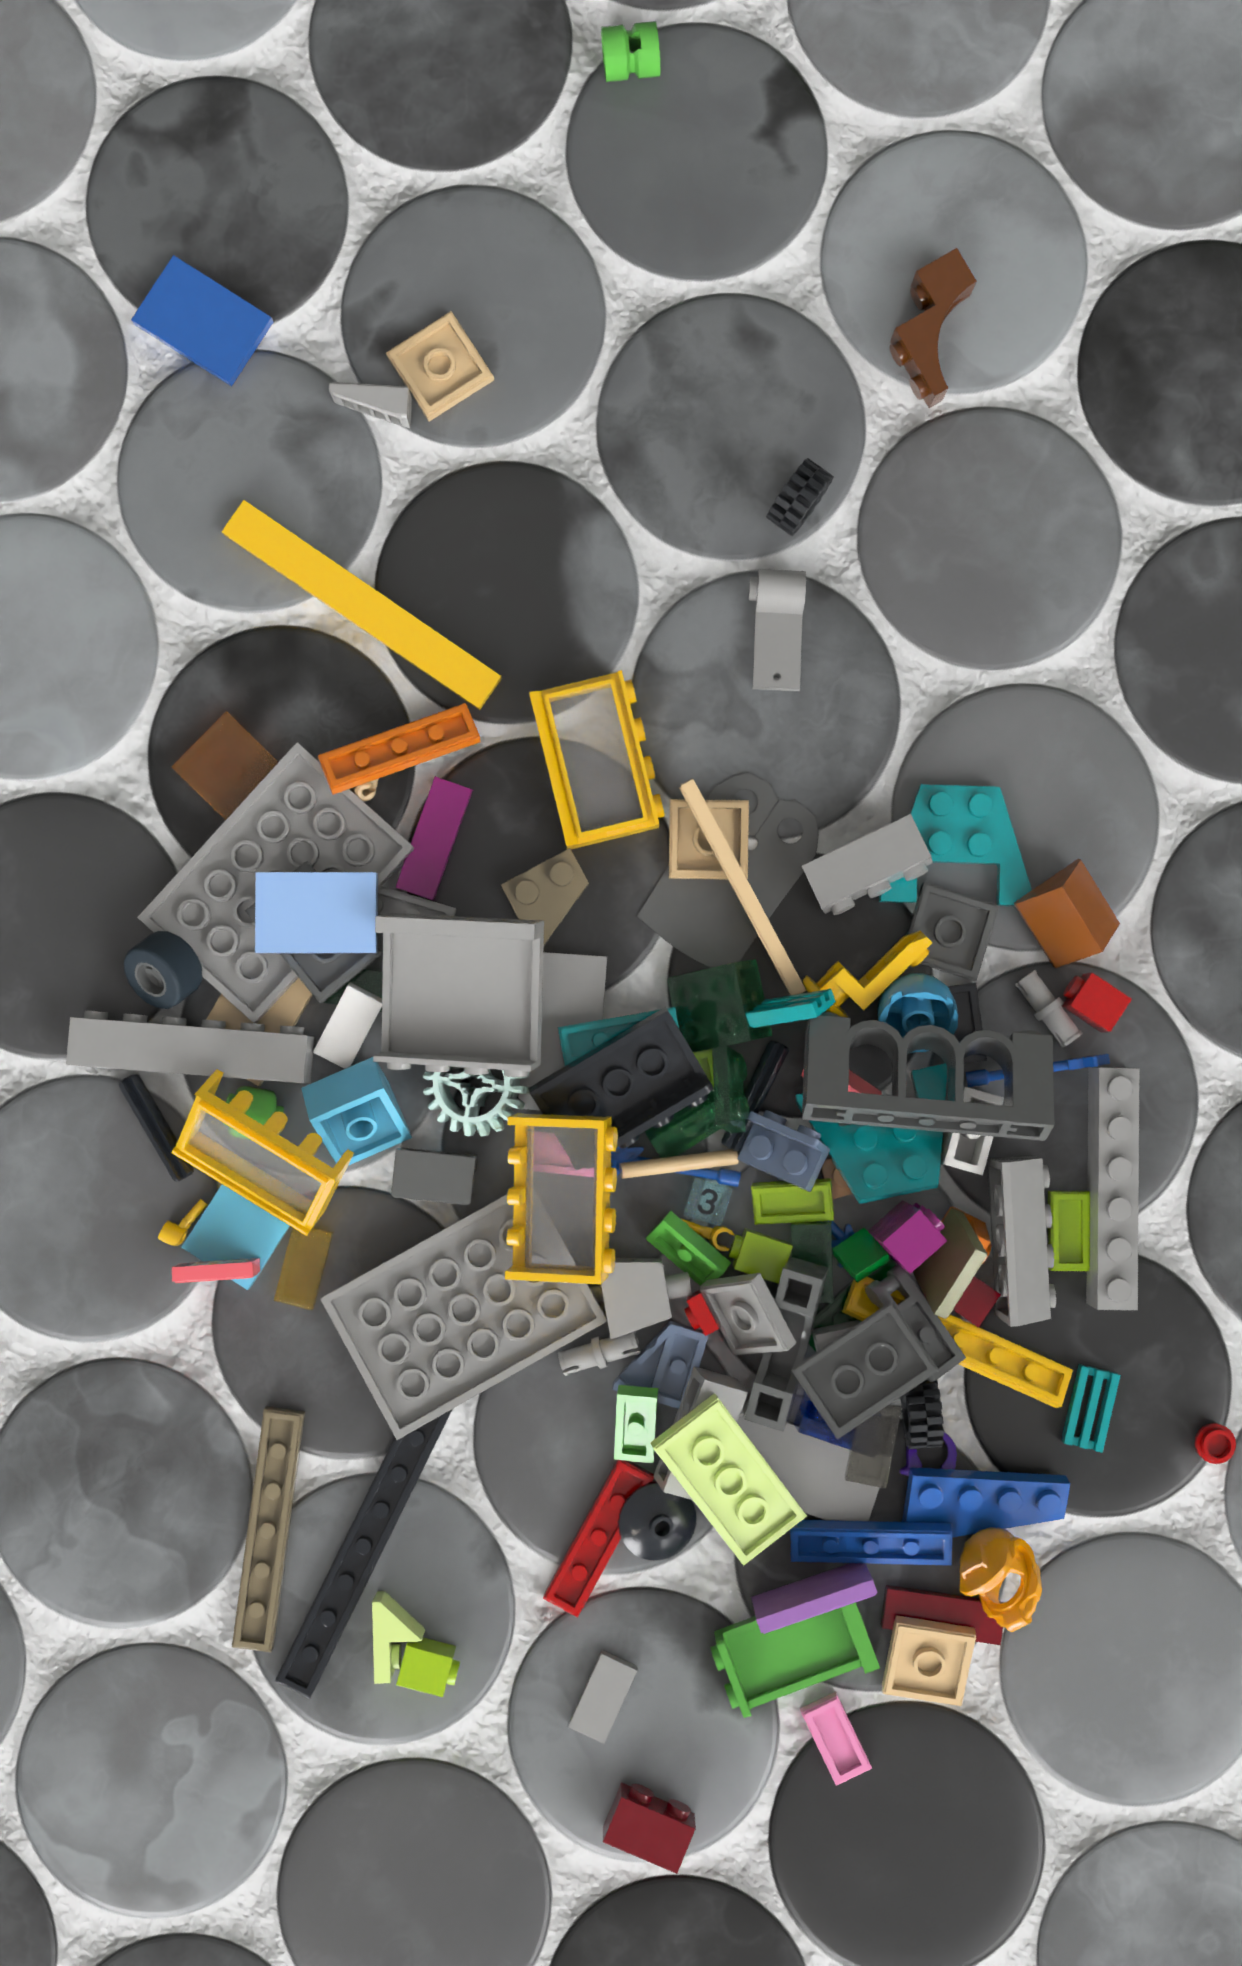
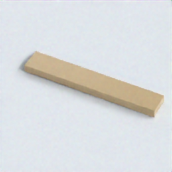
M691 778L680 784L679 789L788 992L790 995H796L807 991L694 779Z

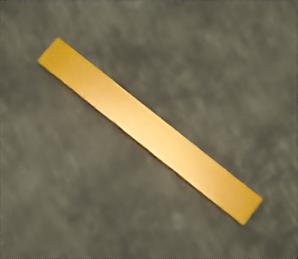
M242 501L221 531L233 542L480 710L501 681V675L247 501Z

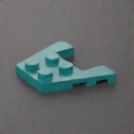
M921 784L919 786L909 814L913 817L933 863L997 865L996 905L1015 906L1014 902L1032 891L1000 787ZM902 877L890 883L892 888L889 891L879 895V902L915 903L917 902V878L906 881L905 877Z
M946 1063L911 1071L910 1076L916 1098L945 1100L948 1071ZM803 1093L795 1095L796 1105L801 1113ZM808 1120L812 1130L821 1134L819 1141L830 1148L829 1154L833 1159L832 1162L859 1204L938 1188L943 1132L857 1124L840 1126L839 1123Z

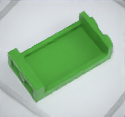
M856 1602L765 1634L760 1632L756 1616L714 1631L716 1645L710 1647L718 1671L726 1669L730 1683L724 1686L732 1709L740 1707L744 1718L752 1716L751 1709L854 1669L863 1667L866 1674L880 1668Z

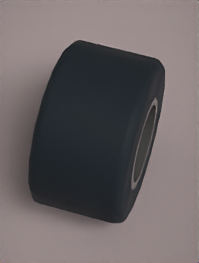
M157 931L149 935L130 949L124 959V972L128 983L141 999L156 1008L170 1009L178 1005L197 990L202 981V966L198 956L186 941L169 931Z

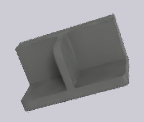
M403 1147L397 1148L391 1195L395 1198L469 1205L472 1199L474 1173L477 1171L478 1155Z

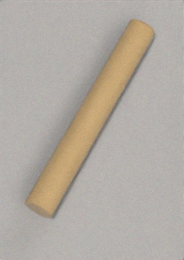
M728 1149L624 1162L619 1164L621 1179L736 1165L738 1164V1153Z

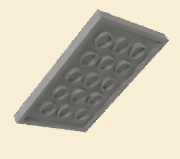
M297 742L137 918L154 933L157 931H169L186 941L199 958L202 966V977L248 1019L257 1024L297 980L298 976L279 953H255V923L245 910L255 903L256 872H293L304 862L308 861L317 872L378 873L379 889L405 861L406 857L414 850V847L350 789L332 795L319 761Z
M533 1186L532 1263L577 1266ZM507 1194L320 1298L396 1440L607 1322L588 1284L505 1279V1271L513 1266V1245H507L506 1237L508 1229L513 1226L514 1205H508Z

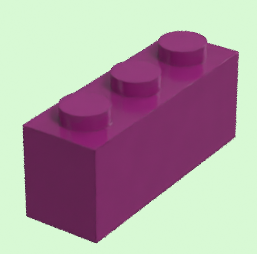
M902 1200L868 1230L893 1261L909 1274L947 1242L946 1238L940 1233L945 1228L943 1223L930 1209H926L923 1205L920 1206L917 1202L911 1205Z

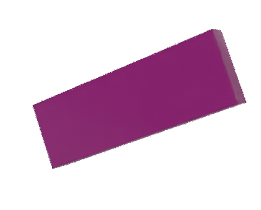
M436 776L434 777L411 842L414 850L404 861L396 884L397 889L434 901L472 795V789Z

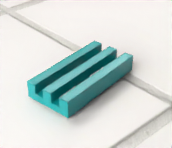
M832 989L766 999L761 1002L762 1005H757L753 1008V1011L747 1012L746 1017L749 1026H753V1028L817 1018L834 1005L833 1003L836 1001Z
M1082 1364L1078 1365L1061 1439L1064 1444L1076 1445L1080 1448H1089L1103 1453L1121 1375ZM1091 1375L1094 1376L1081 1434L1080 1437L1074 1436L1087 1377ZM1103 1379H1107L1094 1438L1090 1440Z

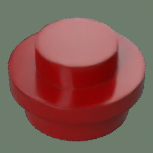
M1210 1423L1203 1426L1196 1434L1195 1448L1198 1455L1205 1461L1212 1464H1221L1233 1456L1236 1449V1439L1231 1430L1226 1426Z

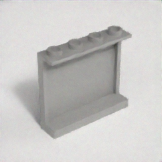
M386 913L375 916V933H383L382 1047L381 1052L373 1056V1062H386L387 1068L393 1070L410 1069L411 1064L425 1065V1070L429 1072H448L450 1067H464V1073L472 1075L488 1074L489 1069L504 1070V1076L526 1077L528 1076V1071L531 1072L541 1065L544 920Z

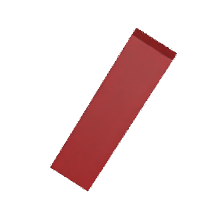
M616 1461L548 1585L543 1599L578 1618L621 1539L618 1518L623 1503L637 1488L651 1483L654 1479L653 1473L631 1461Z

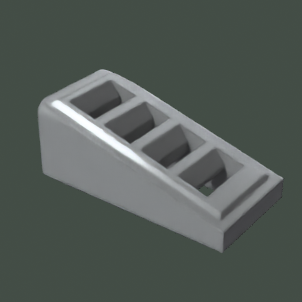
M329 383V392L334 403L402 427L411 428L412 397L407 386Z

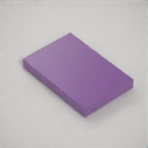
M849 1563L753 1596L751 1599L760 1632L765 1634L876 1596L877 1590L866 1563Z

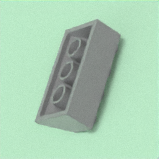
M1037 1156L987 1158L994 1290L1001 1294L995 1303V1316L1010 1327L1051 1319L1050 1308L1056 1307V1291L1054 1284H1049L1048 1268H1053L1054 1266L1053 1247L1051 1244H1047L1046 1228H1051L1052 1226L1051 1208L1049 1204H1045L1044 1189L1049 1188L1050 1185L1048 1165H1043L1042 1158Z

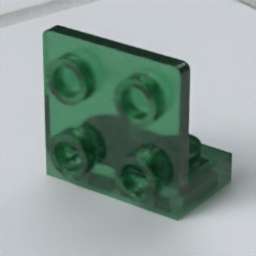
M756 959L733 962L667 979L672 1006L676 1009L679 1030L692 1052L695 1053L773 1036L770 1025L753 1028V1026H749L746 1017L747 1012L753 1011L754 1007L762 1005L761 1002L765 1000Z

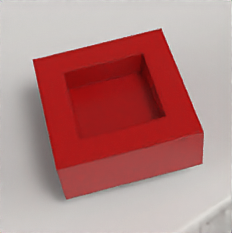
M700 1289L692 1293V1296H688L686 1301L689 1306L684 1308V1311L692 1327L695 1330L701 1328L705 1336L720 1329V1325L715 1320Z

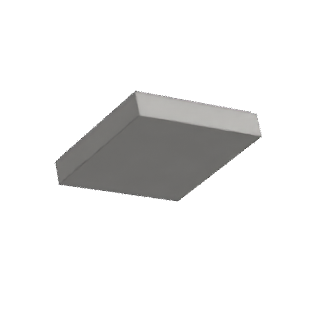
M760 1273L710 1279L699 1287L734 1355L788 1351L796 1344Z

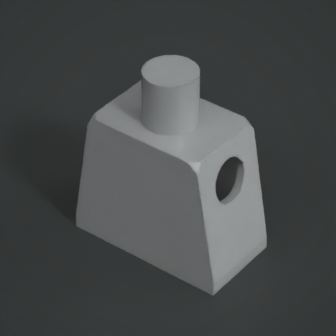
M615 1258L614 1272L609 1273L608 1278L601 1284L610 1339L672 1318L669 1299L692 1296L688 1272L665 1276L661 1258Z

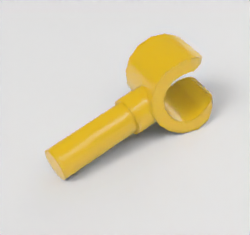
M200 1199L181 1220L179 1225L167 1220L159 1233L158 1239L171 1246L182 1244L191 1224L208 1204Z
M681 1218L697 1234L708 1239L710 1244L720 1251H728L730 1249L724 1245L717 1244L716 1241L718 1234L721 1232H727L735 1236L729 1228L723 1225H717L713 1228L704 1227Z

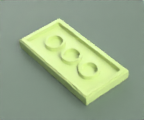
M715 1393L650 1442L653 1449L743 1566L807 1517Z

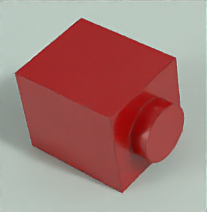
M1091 972L1083 974L1081 978L1076 975L1070 981L1063 993L1067 999L1062 1007L1099 1032H1111L1132 999Z

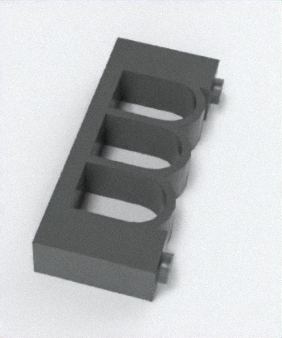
M824 1012L817 1018L808 1020L805 1031L802 1120L1046 1141L1055 1125L1053 1035H1041L1034 1030H1022L1012 1032L1008 1039L1001 1033L981 1030L965 1036L959 1043L956 1037L949 1031L934 1025L918 1026L908 1031L904 1038H902L895 1028L877 1020L862 1021L851 1028V1018L840 1017L830 1012ZM859 1045H873L886 1052L892 1065V1096L848 1092L849 1053L853 1048ZM925 1049L935 1052L942 1057L948 1070V1101L906 1097L907 1054L915 1050ZM981 1054L991 1057L999 1064L1004 1075V1105L964 1102V1058L970 1055Z

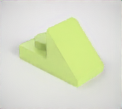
M377 1591L372 1601L374 1684L391 1683L395 1669L401 1668L402 1659L401 1644H394V1642L421 1641L425 1629L388 1593Z

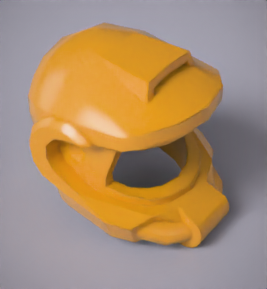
M990 1527L979 1530L965 1542L960 1556V1592L966 1596L979 1594L983 1610L987 1616L994 1618L1000 1627H1005L1010 1632H1014L1030 1624L1032 1621L1031 1616L1042 1593L1040 1569L1035 1561L1030 1545L1025 1540L1015 1537L1008 1530ZM1010 1572L1019 1574L1021 1576V1583L1016 1594L1009 1601L999 1603V1590L1004 1579Z

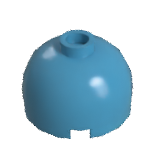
M909 973L900 976L883 991L878 1001V1021L887 1023L895 1028L902 1038H904L908 1031L918 1026L934 1025L946 1029L953 1035L958 1027V1011L955 999L948 986L932 975ZM923 1049L915 1050L913 1052H927L929 1050Z

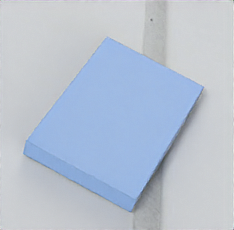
M256 872L255 953H377L378 933H375V916H378V873Z

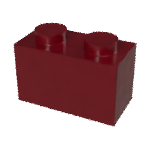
M621 1782L603 1825L602 1842L677 1874L696 1830L695 1813H692L686 1804L678 1800L670 1799L667 1802L655 1797L654 1793L643 1785L632 1784V1786Z

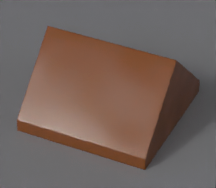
M1081 859L1075 860L1014 902L1017 910L1054 968L1103 952L1120 925V922Z

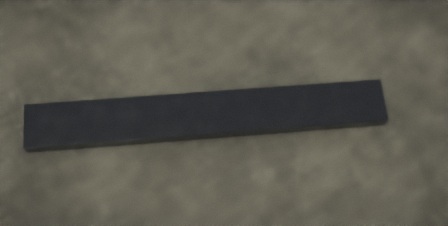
M453 1409L398 1440L394 1438L275 1682L311 1699Z

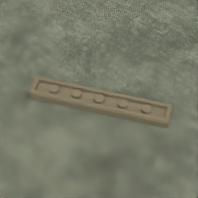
M267 1406L263 1411L232 1641L233 1648L272 1652L274 1648L305 1411Z

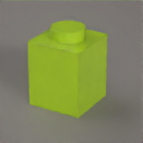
M744 1228L742 1236L735 1234L728 1257L734 1259L732 1265L735 1270L747 1274L760 1273L763 1279L779 1284L783 1267L789 1259L793 1246L790 1242Z
M424 1637L418 1642H407L396 1685L443 1697L446 1684L455 1685L461 1661L453 1659L456 1646Z

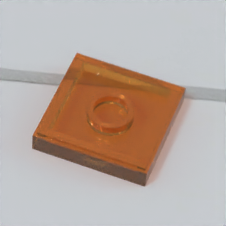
M226 711L180 757L172 768L226 820L278 764V761Z

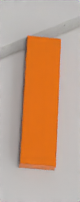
M466 703L322 753L318 755V760L331 793L334 795L480 742V735Z

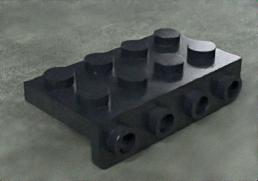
M666 1007L528 1088L530 1095L543 1115L610 1116L611 1127L617 1128V1147L626 1148L639 1139V1134L651 1127L659 1128L666 1125L674 1118L676 1112L686 1106L691 1108L703 1103L708 1098V1093L714 1089ZM551 1127L576 1170L584 1167L586 1169L595 1167L594 1128Z

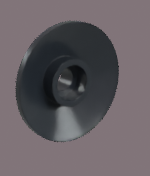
M657 1482L645 1484L633 1491L622 1505L618 1518L621 1539L634 1555L642 1559L657 1561L670 1558L682 1551L691 1540L696 1527V1510L691 1499L665 1493ZM666 1521L667 1526L662 1531H655V1526L658 1522Z

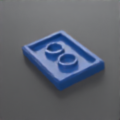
M174 255L131 319L134 325L231 387L274 323L272 317Z

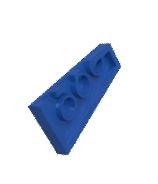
M910 1467L902 1522L951 1523L952 1537L975 1534L979 1530L990 1527L1006 1529L1065 1518L1070 1482L1066 1475Z

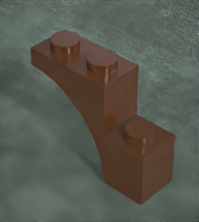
M957 248L916 271L911 283L910 293L917 308L920 310L924 309L925 311L896 327L890 341L891 345L889 348L894 361L900 367L904 365L911 377L909 383L914 395L919 400L924 399L928 408L943 401L948 390L938 358V338L941 325L957 305L970 297L977 282Z

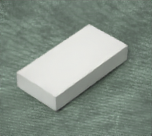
M350 982L313 1053L344 1069L351 1067L382 1008V998Z

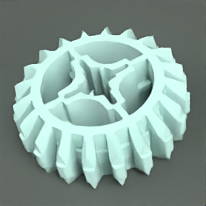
M450 1067L448 1072H425L423 1075L424 1079L433 1080V1087L425 1088L424 1094L435 1095L436 1098L430 1102L428 1108L430 1110L441 1108L442 1111L439 1113L437 1120L440 1123H445L451 1119L450 1131L458 1132L463 1126L465 1136H473L476 1129L480 1136H488L490 1134V1125L496 1132L504 1130L502 1118L507 1121L509 1116L515 1114L511 1107L516 1109H524L525 1103L517 1098L518 1093H529V1087L520 1086V1079L528 1078L529 1071L526 1077L504 1076V1080L495 1078L490 1069L488 1074L479 1076L466 1074L464 1071L460 1074L451 1073L453 1067ZM461 1079H482L483 1083L492 1084V1087H471L470 1083L462 1082ZM449 1086L460 1090L463 1097L462 1105L466 1106L465 1111L453 1100ZM492 1092L502 1093L497 1105L488 1113L479 1116L480 1107L484 1106L486 1097Z

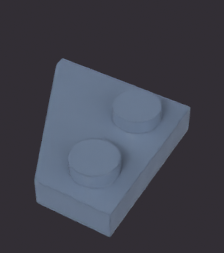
M669 1321L641 1351V1354L637 1355L614 1380L613 1390L618 1391V1385L659 1388L658 1403L679 1409L693 1367L699 1368L709 1335L705 1336L700 1329L695 1330L693 1327Z

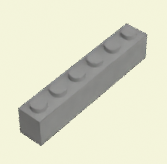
M84 1011V1018L70 1017L66 1065L211 1076L218 1069L224 1073L222 1077L311 1084L315 1037L304 1035V1027L280 1026V1033L264 1032L265 1024L241 1023L240 1030L225 1029V1021L202 1020L201 1027L186 1026V1018L162 1017V1024L147 1023L148 1016L138 1014H123V1021L108 1020V1012Z
M1088 1067L1087 1191L1090 1192V1271H1087L1086 1304L1097 1310H1138L1140 1068Z

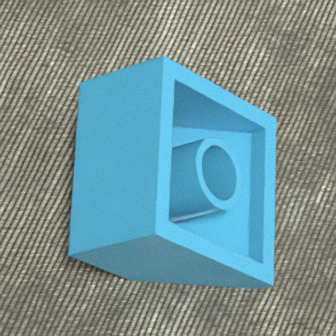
M373 1057L301 1088L309 1121L317 1134L321 1136L322 1142L336 1163L347 1149L354 1152L349 1163L351 1165L412 1138L392 1088L378 1062H373Z

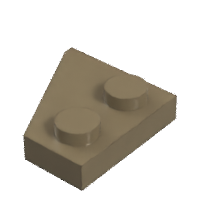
M571 848L501 884L519 919L544 920L545 946L573 904L589 885V882Z

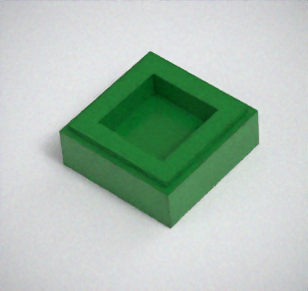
M862 1228L832 1248L834 1257L857 1283L889 1262L888 1253L865 1228Z

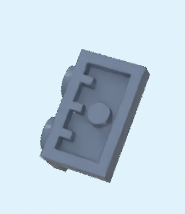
M765 1110L763 1116L751 1111L747 1119L754 1124L737 1159L749 1166L811 1192L830 1151V1148L819 1141L821 1134L803 1125H799L797 1131L785 1126L787 1122L785 1118L768 1110Z

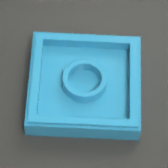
M222 1184L181 1248L203 1262L260 1258L261 1272L290 1226ZM260 1272L252 1278L231 1280L249 1290Z

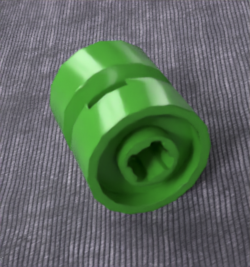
M656 21L634 23L631 30H626L623 24L601 27L606 82L628 80L630 73H635L639 79L660 77V50Z

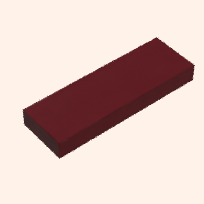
M886 1585L880 1623L883 1629L893 1630L895 1616L897 1615L973 1627L976 1631L975 1642L1001 1645L1003 1627H1000L994 1618L987 1616L983 1610L980 1598Z

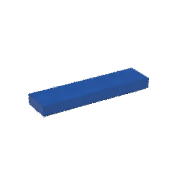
M802 1520L790 1529L791 1562L952 1566L951 1523Z

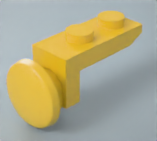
M920 930L903 936L859 981L837 961L817 983L806 975L803 979V985L808 992L832 989L836 1002L826 1012L848 1018V1015L840 1006L849 997L865 1010L909 966L916 967L929 954L927 948L933 942Z

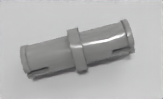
M1036 970L1015 984L1016 988L1018 987L1036 1011L1034 1017L1037 1021L1042 1019L1060 1043L1061 1048L1069 1045L1083 1034L1061 1005L1064 1002L1060 997L1055 998L1038 976Z
M636 1331L613 1339H610V1337L601 1339L600 1336L591 1338V1343L558 1351V1358L563 1374L568 1376L571 1373L598 1366L600 1369L608 1367V1362L641 1354V1348Z

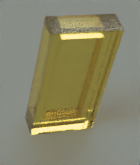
M292 1227L274 1301L308 1310L314 1309L334 1232L313 1227L306 1236Z

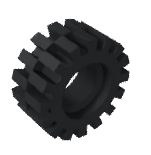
M809 458L805 459L775 499V503L771 506L766 518L793 536L805 523L815 506L818 505L821 497L826 493L833 481L834 476Z
M926 1379L900 1397L903 1417L902 1424L908 1449L942 1447L944 1441V1429L942 1426L944 1422L938 1381L930 1382Z

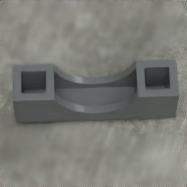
M791 1256L783 1267L775 1303L796 1344L788 1351L763 1353L744 1420L784 1431L791 1415L799 1384L791 1369L805 1360L828 1267Z

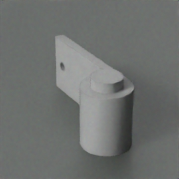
M758 569L757 577L749 578L748 600L756 601L752 689L800 691L802 614L806 594V571Z

